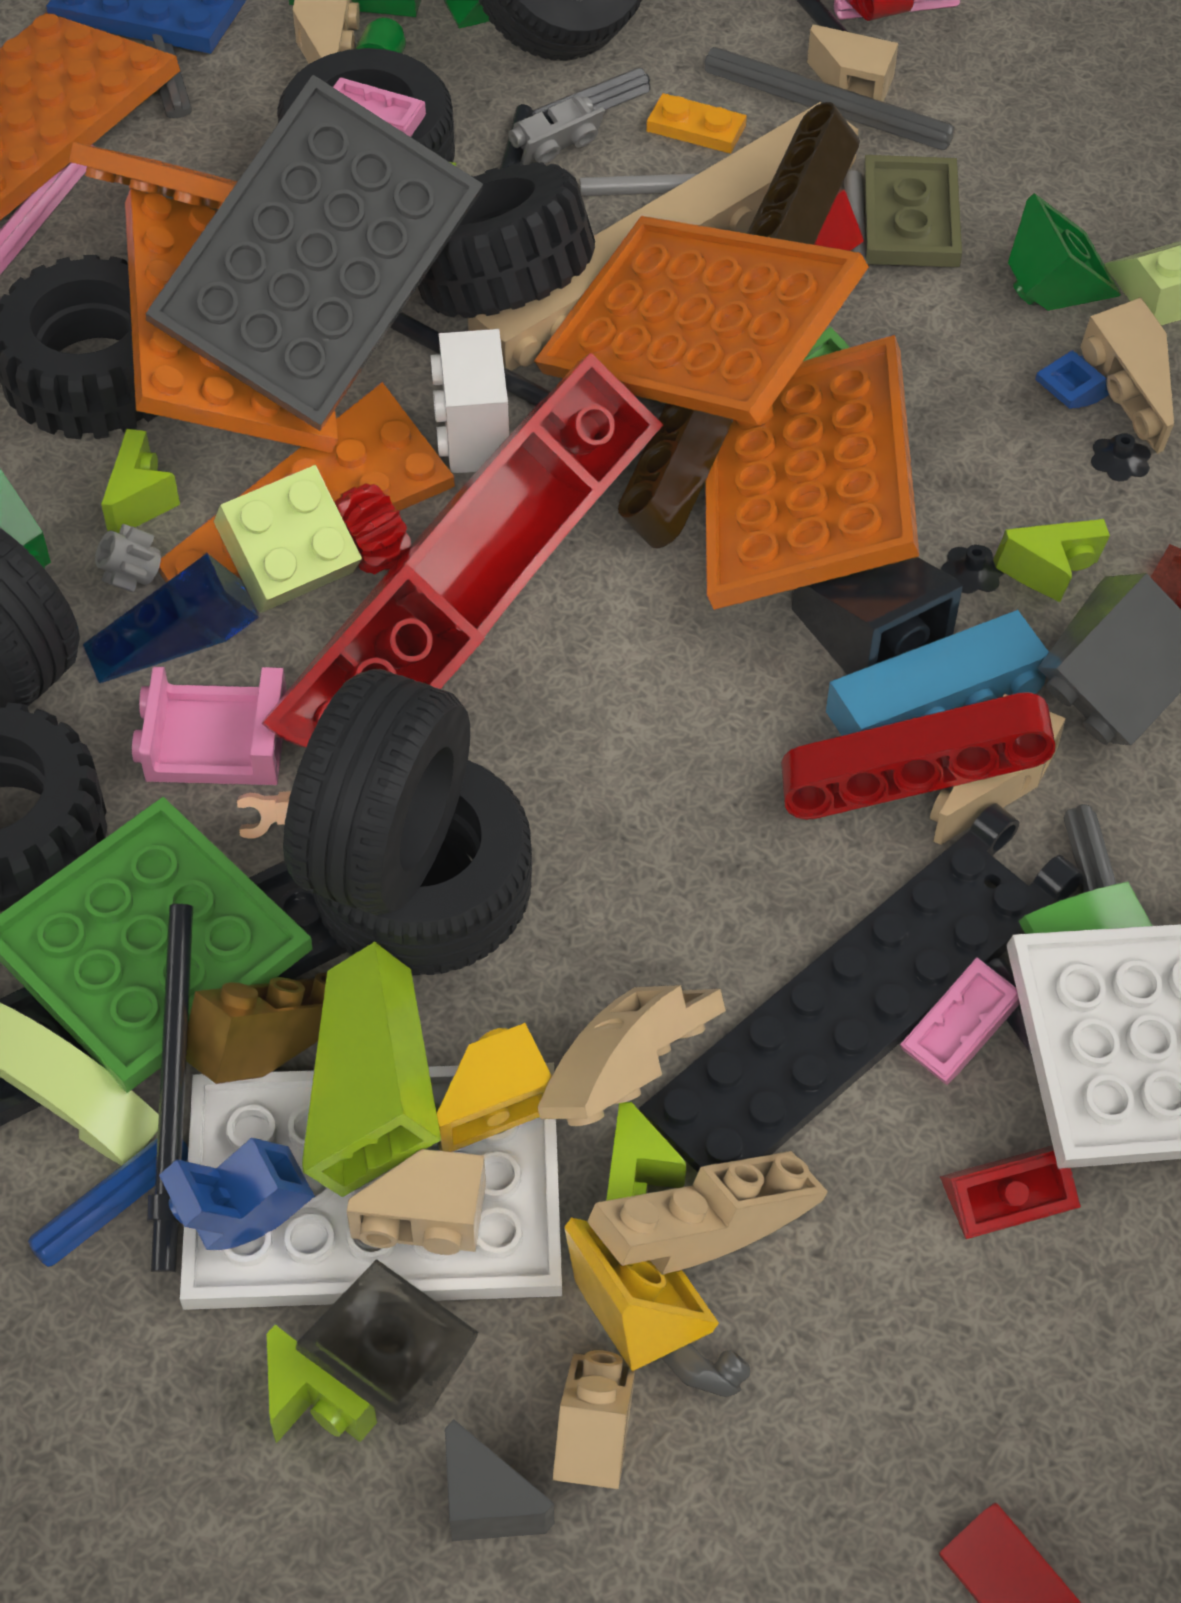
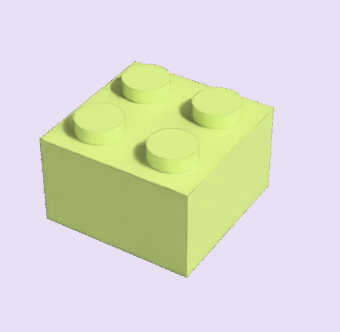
M316 465L221 504L213 521L259 613L353 573L362 560Z

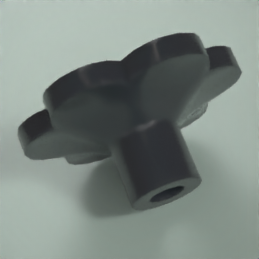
M1122 433L1115 435L1111 439H1099L1093 444L1095 455L1091 458L1092 466L1098 471L1107 472L1112 480L1124 482L1131 476L1143 477L1148 474L1150 467L1147 461L1151 457L1150 449L1145 445L1135 443V438L1132 435Z
M977 544L971 545L968 548H952L948 552L949 561L941 567L942 571L953 576L963 585L962 593L966 594L974 593L977 590L984 592L995 591L1000 584L999 577L1004 575L1002 571L995 567L992 551L985 546Z

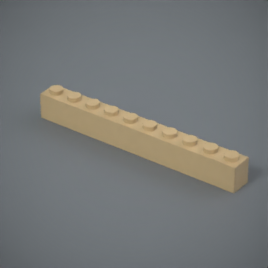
M816 105L594 235L596 242L590 263L586 265V269L580 276L572 277L571 283L564 288H557L550 292V296L539 301L535 299L525 303L526 306L515 310L510 308L500 311V314L490 316L479 314L475 318H468V330L499 329L504 367L512 371L519 366H529L534 363L536 357L641 216L747 233L801 119ZM848 122L858 136V129ZM855 154V157H854V159H853V161H852V163H851L849 169L852 167V165H853L854 162H855L856 154Z

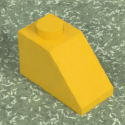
M526 1023L510 1029L497 1028L491 1030L478 1041L468 1045L437 1111L441 1141L438 1142L440 1151L453 1152L540 1117L538 1105L552 1075Z

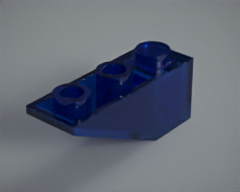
M206 553L86 641L83 646L98 682L103 683L226 642L258 619L259 616L242 580Z

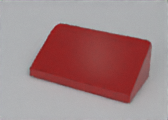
M1053 1145L940 1176L965 1239L1081 1207L1071 1168L1058 1169Z
M993 1503L939 1552L942 1560L978 1603H1081L997 1503Z

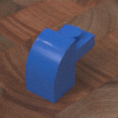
M250 1138L217 1168L177 1159L159 1175L170 1196L169 1207L171 1212L184 1227L197 1230L206 1250H225L254 1241L279 1227L315 1197L289 1146L257 1138Z

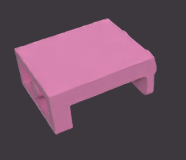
M153 667L150 686H142L140 691L139 709L140 716L144 719L143 729L135 730L132 739L133 761L142 764L145 781L277 785L283 739L272 733L261 723L287 692L284 668L262 667L259 687L172 685L167 681L165 667Z

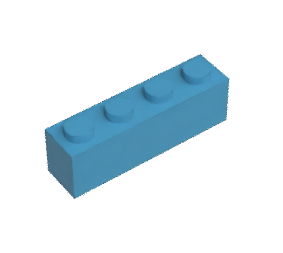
M1019 610L830 681L826 713L841 736L1000 698L1004 694L1012 695L1024 692L1036 694L1044 686L1046 676L1038 667L1049 651Z

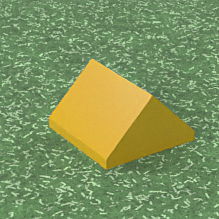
M571 1217L564 1226L575 1282L631 1371L639 1369L711 1334L718 1326L719 1322L683 1270L662 1275L651 1260L621 1266L587 1221Z

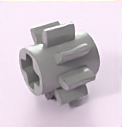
M122 524L120 533L108 531L99 542L95 554L96 566L106 570L102 581L130 592H134L137 583L148 585L156 576L161 562L160 550L151 546L155 536L126 524Z

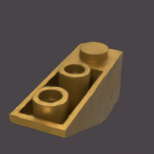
M318 973L315 978L301 980L277 977L272 978L269 983L256 985L231 982L223 984L222 988L195 991L188 1021L186 1062L215 1084L260 1078L274 1071L318 1042L327 973Z

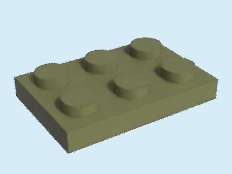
M865 155L864 214L866 260L868 264L960 267L962 242L957 158Z

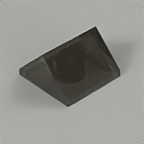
M376 1259L297 1341L295 1349L401 1426L424 1418L429 1414L476 1341L479 1332Z

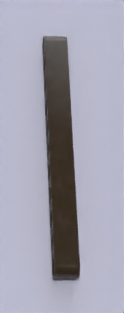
M823 102L810 109L801 119L747 234L815 244L860 144L859 137L833 103ZM666 403L658 419L663 426L647 443L618 505V513L652 548L665 547L680 535L733 419Z

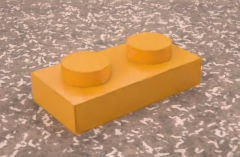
M662 93L647 119L646 131L731 154L746 127L747 115L729 111L722 107L695 102L680 96Z

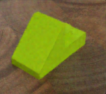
M126 429L101 503L107 532L114 531L120 533L122 524L137 527L180 505L175 476L170 472L158 471V457L156 453L150 451L147 431Z
M1104 519L1006 529L993 561L998 570L1018 582L1061 602L1072 579V571L1083 570L1097 563L1110 534Z
M632 1102L619 1103L606 1201L646 1194L647 1185L672 1188L685 1187L686 1163L683 1158Z
M274 1325L266 1334L269 1416L275 1442L277 1443L311 1404L314 1406L310 1410L311 1415L326 1431L336 1437H340L346 1431L361 1442L377 1424L373 1400L281 1328Z

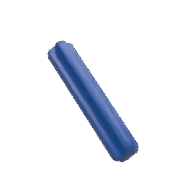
M157 1138L30 1236L28 1240L29 1246L40 1262L47 1267L55 1265L155 1186ZM182 1139L181 1160L187 1161L188 1146Z

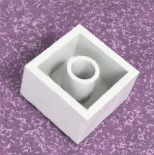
M499 329L439 333L440 354L430 355L433 385H442V390H433L435 421L445 422L446 425L436 427L439 457L449 456V466L452 474L477 472L509 436L508 398Z

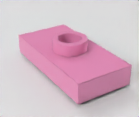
M339 78L333 88L410 137L426 115L425 101L344 78Z
M976 958L900 1044L901 1049L944 1084L948 1085L1018 1007L1020 1002L1016 987L979 958Z

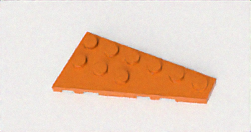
M382 382L336 419L338 441L332 453L300 447L240 496L316 465L333 501L339 499L342 493L353 487L358 488L365 483L369 485L375 484L382 489L385 495L390 496L394 507L401 511L455 487V479L445 463ZM215 516L161 558L158 571L181 606L242 580L213 522Z

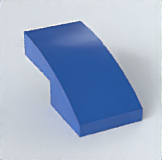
M1073 350L1036 373L1035 380L1069 409L1092 405L1109 395L1106 385L1107 378L1086 362L1083 355L1079 356Z

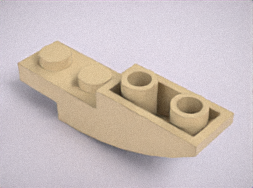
M681 985L634 987L615 999L585 1027L561 1059L538 1105L540 1119H567L570 1126H583L604 1117L603 1110L612 1104L627 1102L639 1097L642 1086L662 1075L658 1057L671 1051L670 1043L677 1039L692 1037L704 1032V1024L726 1011L721 989L682 990Z
M792 1151L702 1166L692 1186L597 1202L587 1222L621 1266L651 1260L663 1275L717 1259L775 1232L821 1203L828 1191L809 1171L808 1166Z

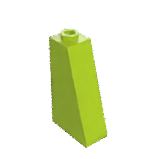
M376 942L329 969L326 977L302 1166L305 1174L341 1197L346 1196L398 1166L419 1150L427 1149L441 1141L411 969Z

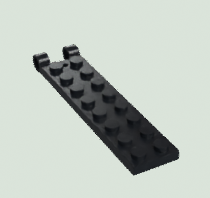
M994 803L977 817L966 834L639 1107V1111L697 1172H699L702 1166L772 1155L900 1044L976 958L987 963L994 958L1000 957L1007 951L1006 945L1013 935L1025 934L1019 921L1029 913L1067 899L1080 885L1084 873L1062 855H1057L1040 870L1033 883L1028 886L993 857L998 850L1012 840L1019 828L1020 822L999 804ZM989 880L996 888H988L984 882Z

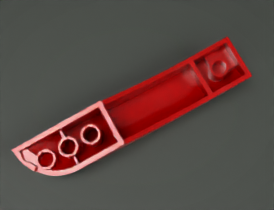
M592 353L582 358L555 388L533 408L414 541L411 547L401 556L323 647L261 724L282 739L306 748L321 715L336 692L347 680L356 674L372 669H383L441 689L484 641L490 629L568 533L660 430L663 424Z

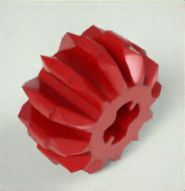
M365 483L358 488L353 487L342 493L341 497L334 501L361 555L362 560L358 564L360 570L373 575L384 569L388 571L411 547V538L406 532L407 525L400 517V510L394 507L390 496L385 495L377 485Z

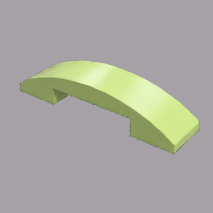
M0 1003L1 1078L79 1129L80 1140L121 1166L149 1144L158 1132V1113L132 1090L126 1093L104 1067L75 1046L34 1020Z

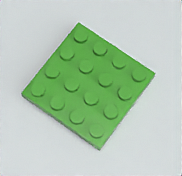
M164 797L157 800L0 914V962L88 1054L111 1074L126 1093H129L161 1068L169 905L188 904L193 906L188 1021L195 991L222 988L223 984L231 982L245 985L269 983L272 978H277L313 950L311 937Z

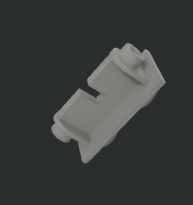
M574 96L549 108L548 115L554 124L550 125L542 112L516 122L513 129L508 133L509 140L515 148L521 146L524 152L520 162L523 165H528L535 161L546 164L557 157L563 148L572 144L580 148L592 142L598 135V129L605 109L601 107L594 110L593 104L588 97Z

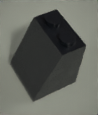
M919 557L794 589L792 610L848 675L953 635L963 585L953 576Z

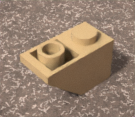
M813 24L810 29L807 63L824 83L883 102L894 78L898 43Z
M427 1149L419 1150L348 1200L347 1217L351 1238L360 1239L363 1243L377 1248H390L399 1243L423 1246L426 1250L440 1255H452L460 1250L476 1252L486 1188L484 1156Z
M604 1350L589 1351L585 1355L573 1354L560 1404L553 1481L619 1489L636 1371H631L620 1355Z

